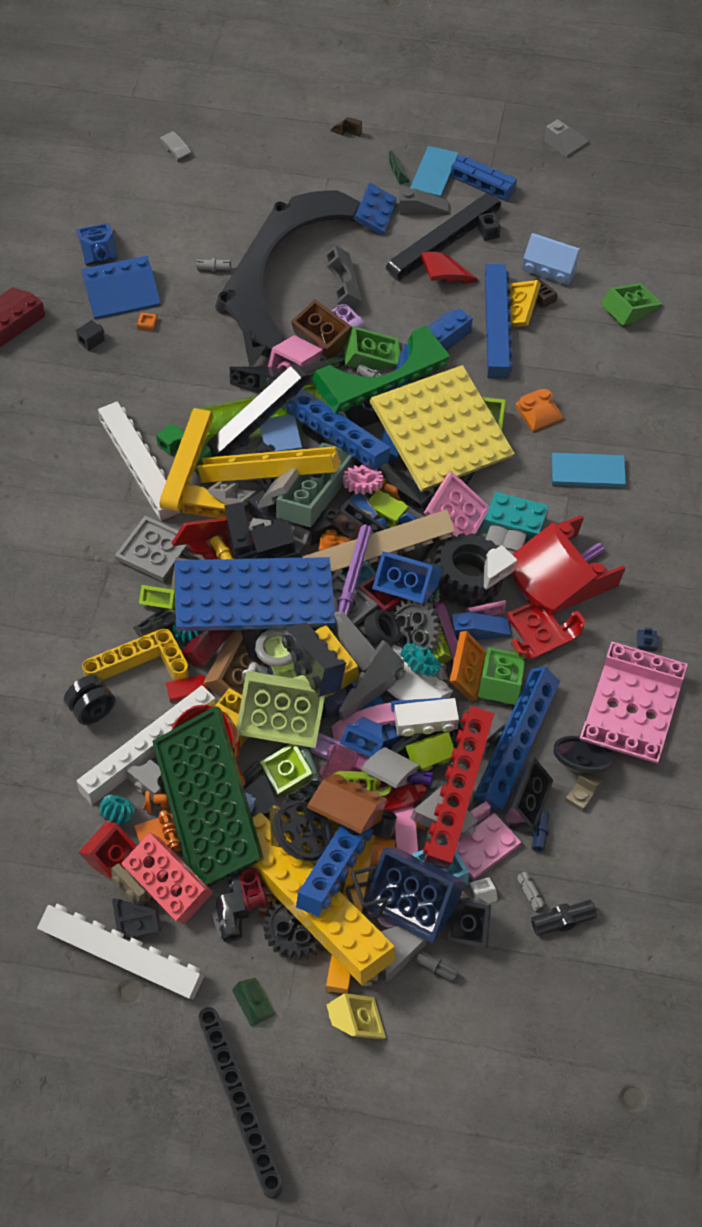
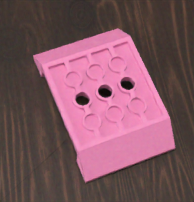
M611 641L598 687L579 740L658 764L688 664ZM612 701L618 706L612 708L607 703ZM633 707L637 710V712L633 714L629 713L627 711V708ZM653 713L656 718L649 719L646 714Z

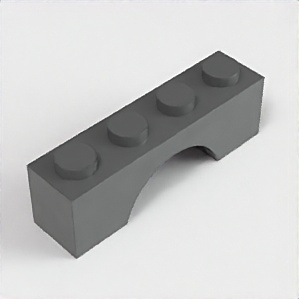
M334 245L324 254L327 268L333 272L340 285L333 291L336 304L348 305L353 310L363 301L350 254Z

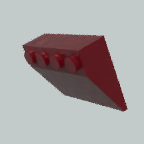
M12 287L0 295V347L45 317L43 302L34 294Z

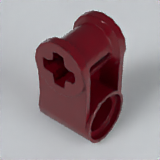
M251 868L243 870L239 880L247 911L249 912L252 908L263 904L265 906L269 905L257 871Z

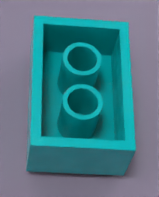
M495 491L485 518L483 533L488 534L489 528L492 525L500 526L507 530H516L526 534L527 543L543 530L549 505Z

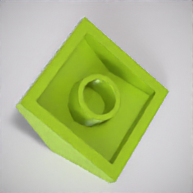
M295 744L287 745L260 762L278 796L298 789L313 775L298 746Z

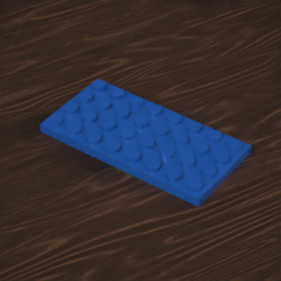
M330 557L174 560L176 631L282 629L305 622L311 628H321L325 625L327 627H335Z

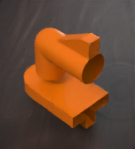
M383 478L382 488H378V490L386 491L391 497L401 501L398 489L393 485L386 484V479Z
M150 791L145 792V802L143 805V810L147 809L148 814H152ZM153 794V804L160 803L162 810L170 808L166 794Z

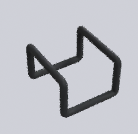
M376 866L352 871L351 876L354 884L345 888L348 900L353 905L354 902L350 889L355 888L363 907L382 903L378 913L365 916L368 920L380 917L388 902L386 898L366 903L364 901L360 887L371 884L377 870ZM371 871L368 881L358 883L356 874Z

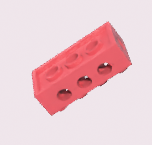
M149 833L121 863L175 921L186 924L214 893L159 836Z

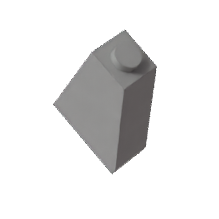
M442 786L413 810L410 817L413 821L430 828L432 822H436L437 816L434 815L437 803L441 804L443 798L439 796ZM448 801L451 807H457L455 802ZM468 810L458 841L464 836L466 838L470 837L476 830L474 826L478 820ZM442 820L444 825L452 826L448 820Z
M400 926L381 931L395 946L396 961L382 970L386 981L391 980L427 943V940Z

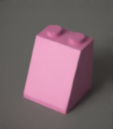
M294 335L272 348L268 367L287 370L294 364L304 367L317 363L321 360L323 349Z

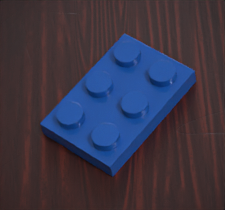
M369 182L353 220L383 235L398 198Z

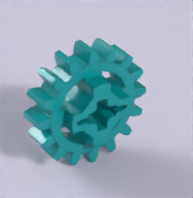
M407 643L401 650L400 656L403 657V661L415 673L419 672L427 677H435L441 669V663L438 662L439 659L427 647L423 648L415 643Z

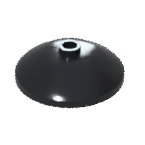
M580 736L562 737L554 744L553 753L557 760L574 772L598 774L608 770L613 764L614 756L608 748L579 740Z

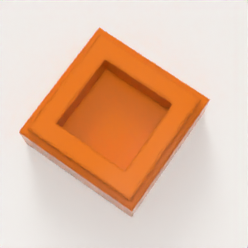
M141 312L137 329L154 331L158 315Z

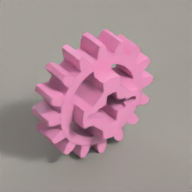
M361 465L359 468L354 466V469L348 468V471L344 472L343 484L345 488H349V492L355 491V494L360 492L363 495L367 492L372 494V491L378 492V488H382L383 475L381 471L377 472V469L372 470L364 465Z

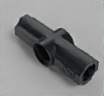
M591 899L570 906L569 904H560L550 912L531 917L533 931L537 936L556 930L560 932L568 931L579 923L597 918L596 907Z

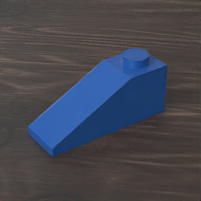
M473 612L452 614L451 625L457 642L460 632L467 631L475 640L511 637L508 619Z

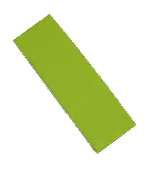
M141 585L139 604L176 609L175 590Z

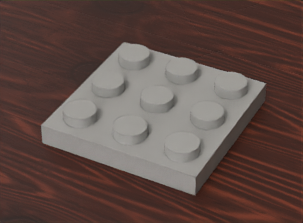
M144 516L115 554V559L164 582L174 568L175 558H180L181 551L186 552L188 547L187 545L173 546L171 544L178 530Z

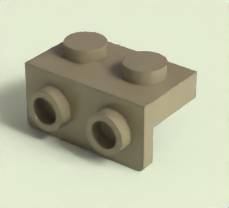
M119 863L112 867L111 880L113 884L125 894L130 902L144 906L153 899L150 893L127 869L124 870Z

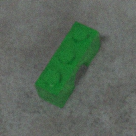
M170 423L156 435L158 447L170 456L178 451L183 438V429ZM203 445L194 470L196 474L199 473L197 466L203 465L202 459L211 457V450L207 445Z

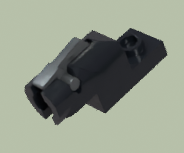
M239 872L231 875L232 880L228 881L231 893L218 896L216 910L212 913L219 936L224 942L241 939L243 937L242 919L249 917V912L246 909L242 896Z

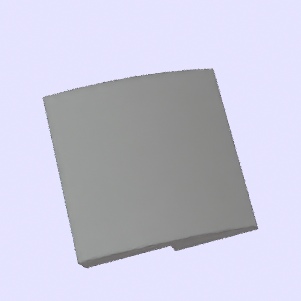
M296 468L282 474L272 483L258 503V508L275 504L279 495L288 492L299 476Z
M219 481L208 489V493L226 504L243 502L244 507L249 504L248 500L256 495V491L239 489L238 481Z
M384 747L371 756L362 766L361 770L397 788L406 783L408 776L417 772L419 764Z

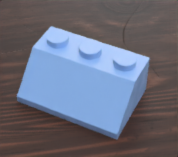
M532 233L523 258L522 270L569 286L576 273L580 248Z

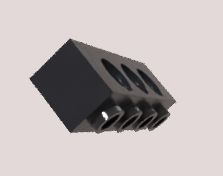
M348 499L331 521L332 525L353 540L358 539L360 528L363 525L372 528L371 534L387 529ZM404 549L396 551L397 555H401Z

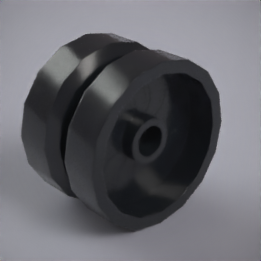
M88 675L79 679L69 687L64 696V703L82 725H90L103 719L110 713L116 702L115 696L106 688V684L98 675Z

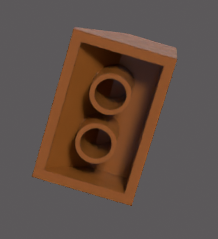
M332 774L323 779L308 803L307 808L361 834L381 821L387 799L375 791L363 788L358 783L344 779L341 775Z

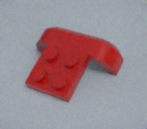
M532 602L507 613V619L524 642L520 643L517 638L511 641V646L521 659L529 660L573 641L582 633L586 622L577 610L571 614L566 623L559 626L552 614L548 613V609L541 605L538 607Z

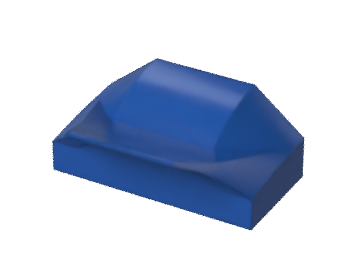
M361 717L356 722L347 724L339 744L371 757L382 749L385 741L382 737V725Z

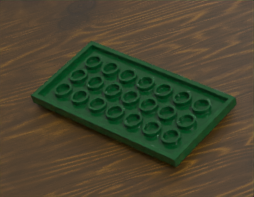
M215 706L154 739L152 742L185 864L209 887L263 860V852L221 708Z

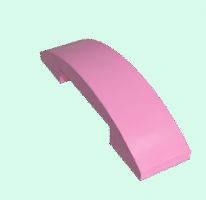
M391 703L369 707L355 712L345 721L339 720L331 726L333 738L341 741L347 724H352L361 717H365L382 726L389 723L391 726H395L394 712L391 711L390 707Z
M414 806L393 811V814L397 816L395 824L396 847L411 855L418 852L416 824L410 818Z

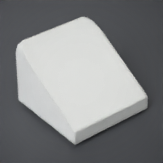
M489 877L469 883L474 898H481L488 903L497 901L496 888Z

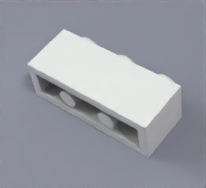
M455 698L398 704L394 707L397 736H412L418 733L431 734L436 731L450 732L458 729L459 717Z

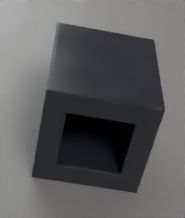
M93 320L76 330L78 342L88 351L105 341L103 327L100 324H96Z

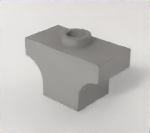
M149 760L142 766L131 764L126 769L128 780L134 784L138 792L145 793L150 791L152 800L153 794H161L160 787L164 782L159 766L152 760Z

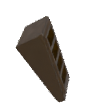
M534 279L541 283L536 299L543 308L556 302L558 293L541 279Z

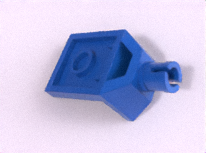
M109 223L76 229L85 264L118 258L113 231Z

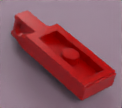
M409 784L391 789L389 794L382 796L387 799L384 809L393 812L414 806V803L419 801L418 798L426 796L427 789L425 784L415 786Z

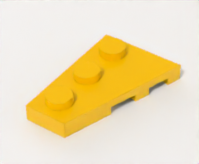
M538 280L510 283V322L513 327L529 325L541 286Z

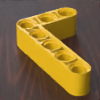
M167 629L157 630L85 660L82 665L84 677L98 675L104 680L161 656L173 681L189 678L187 661L172 633Z

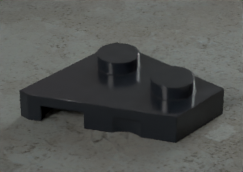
M162 608L133 627L137 635L141 636L155 632L176 621V610Z
M118 898L112 899L117 931L124 934V939L161 931L158 910Z

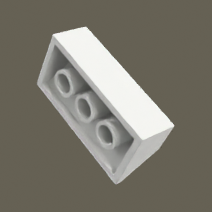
M396 645L390 646L400 656L402 648ZM404 662L405 674L403 678L397 680L387 690L398 700L450 698L453 692L445 682L437 677H427L419 672H413L406 662Z

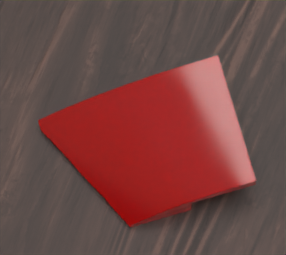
M439 252L422 253V260L430 281L445 279L447 283L460 280L462 284L477 282L478 278L452 257Z

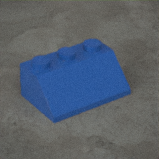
M457 309L447 311L427 327L447 351L472 332L473 318L463 310Z
M382 551L372 589L425 604L438 587L443 568Z

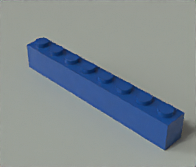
M486 264L487 378H508L509 371H512L513 361H509V358H512V348L509 347L512 342V335L508 334V332H511V322L508 321L511 317V309L507 308V306H510V296H507L510 293V284H507V281H509V271H506V264Z

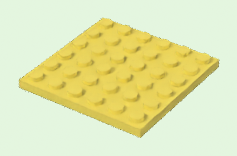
M463 365L371 397L370 399L371 405L421 492L441 485L446 475L451 471L459 478L511 458L515 454Z

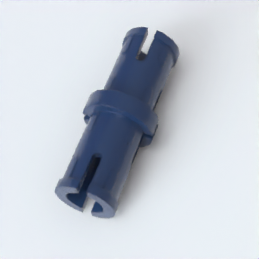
M542 810L536 828L532 831L534 834L532 850L535 852L545 851L546 836L549 834V829L547 828L549 812L546 810Z

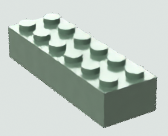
M322 443L318 448L336 447L339 459L341 460L339 468L336 472L299 475L288 492L279 495L276 499V518H283V520H288V522L311 527L344 485V472L348 471V468L354 469L355 458L337 446Z

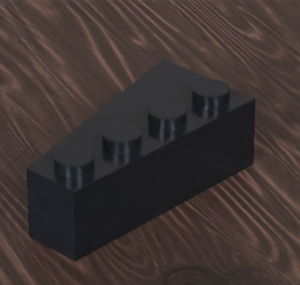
M306 622L286 627L282 637V644L291 654L292 660L299 666L301 674L306 677L311 689L316 692L318 697L340 691L346 662L343 659L339 660L337 658L338 654L334 650L330 651L328 644L324 640L320 641L319 635Z

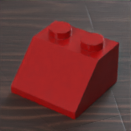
M105 822L78 853L92 868L111 880L112 867L119 863L125 870L126 868L121 863L137 846L117 823Z

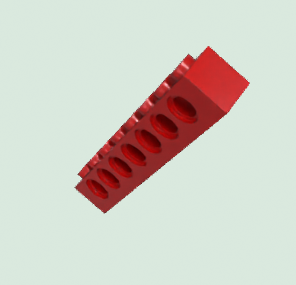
M471 706L468 712L464 711L461 723L464 724L463 730L459 729L456 741L459 742L458 747L453 748L450 757L453 760L452 767L448 766L445 778L448 781L446 785H442L439 795L443 798L441 804L437 803L434 815L437 816L436 822H432L428 834L431 835L430 842L426 841L423 853L426 854L425 862L449 869L452 864L495 713ZM469 728L476 729L478 733L471 732ZM464 746L471 747L473 751H467ZM459 764L465 765L468 770L461 769ZM453 783L461 784L462 788H456ZM448 801L455 802L457 807H451ZM442 820H448L452 826L444 825ZM437 839H443L446 845L438 844Z

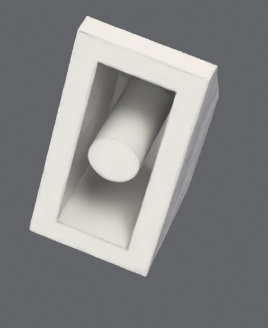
M502 545L496 549H491L486 555L487 559L484 565V588L486 590L514 572L517 559Z

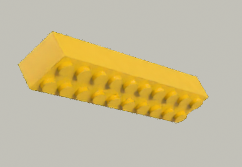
M261 812L253 817L264 859L248 868L257 871L261 882L338 962L363 985L396 961L395 946L340 891L336 896H332L330 907L328 910H324L320 917L296 908L298 892L313 870L314 865L310 861L298 860L286 853L274 836L273 824Z

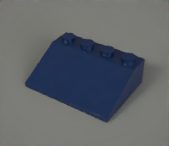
M397 847L383 848L365 903L383 898L388 899L381 917L431 943H435L458 904L466 881ZM382 903L364 908L376 914L379 912Z

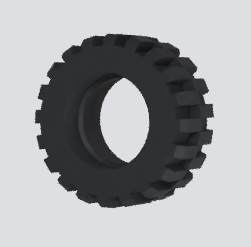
M462 533L458 534L457 537L454 535L449 537L448 540H444L441 546L438 547L433 565L443 568L436 589L440 588L439 593L443 597L446 596L448 597L447 600L452 603L453 601L458 602L457 605L461 606L463 604L468 606L477 604L479 606L485 604V601L490 602L499 593L504 578L486 590L484 588V565L487 553L493 548H498V546L495 547V543L491 540H486L484 536L480 535L478 537L473 533H469V535ZM460 563L474 565L482 571L483 575H465L457 570L454 565Z

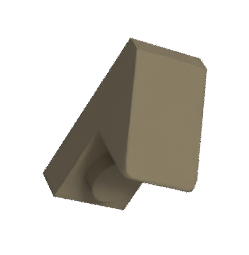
M579 774L577 783L566 797L565 802L583 812L604 783V780L594 774Z

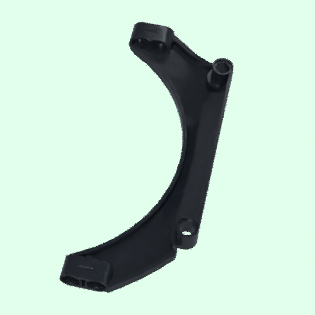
M338 190L309 192L291 197L288 204L282 201L274 204L268 218L224 289L219 293L215 304V309L219 313L229 312L242 332L251 330L252 334L255 333L257 344H254V347L268 345L262 354L263 356L270 359L272 348L285 341L269 313L264 296V269L270 254L286 236L303 226L326 220L355 221L353 219L360 201Z

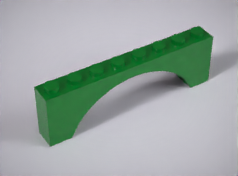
M425 325L412 331L407 341L409 347L408 360L396 371L382 376L363 377L345 373L328 365L316 370L311 382L336 414L341 411L345 412L352 406H359L364 401L371 399V397L391 391L397 387L400 388L410 381L415 382L424 375L429 376L436 370L444 369L447 366L450 355Z

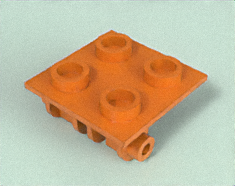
M167 810L161 811L156 819L134 825L139 842L149 833L159 836L174 852L182 850L173 816Z

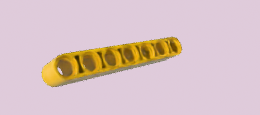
M198 408L193 409L161 494L160 508L180 511L212 422V411Z

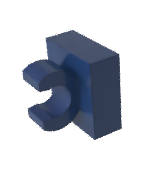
M653 628L638 630L637 649L657 651V631H654Z

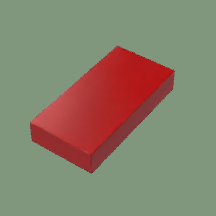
M200 675L166 682L169 701L183 700L200 686L207 689V686L203 684L205 676Z

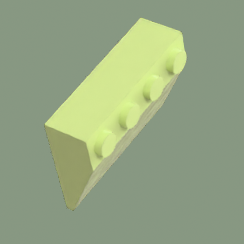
M247 671L237 723L239 735L316 748L325 695L318 697L316 692L311 689L308 681Z

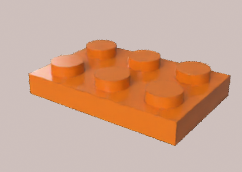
M467 631L460 632L450 682L470 702L477 701L486 651Z

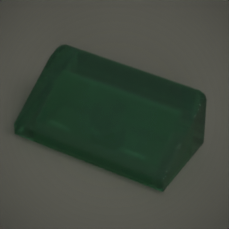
M389 151V165L398 184L409 183L410 179L401 161L392 151Z
M256 978L239 981L233 988V994L250 1026L257 1025L275 1015Z

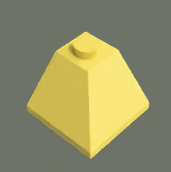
M344 993L327 1004L329 1018L334 1027L354 1037L382 1040L386 1038L374 997Z

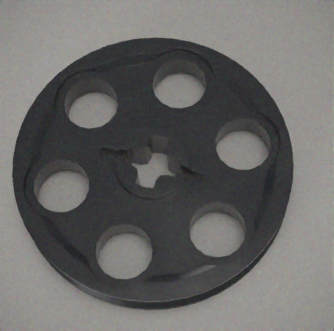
M287 802L276 812L273 818V833L278 844L286 853L298 860H318L333 838L332 828L328 819L307 808V802ZM296 808L302 810L304 816H300L297 813ZM281 815L286 816L289 819V823L284 822ZM313 820H317L321 824V828L317 827ZM306 824V826L303 829L304 834L300 837V835L302 834V827ZM284 834L290 835L292 842L287 841ZM316 838L321 839L324 843V846H320L317 843ZM302 845L309 849L310 854L302 850Z

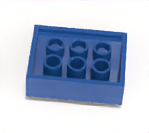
M148 255L81 269L94 319L161 305Z

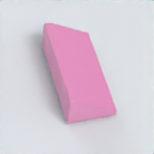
M506 600L465 609V613L473 612L490 616L505 613Z

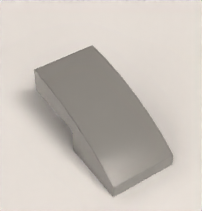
M174 131L159 138L167 152L170 151L176 161L191 155L190 149Z

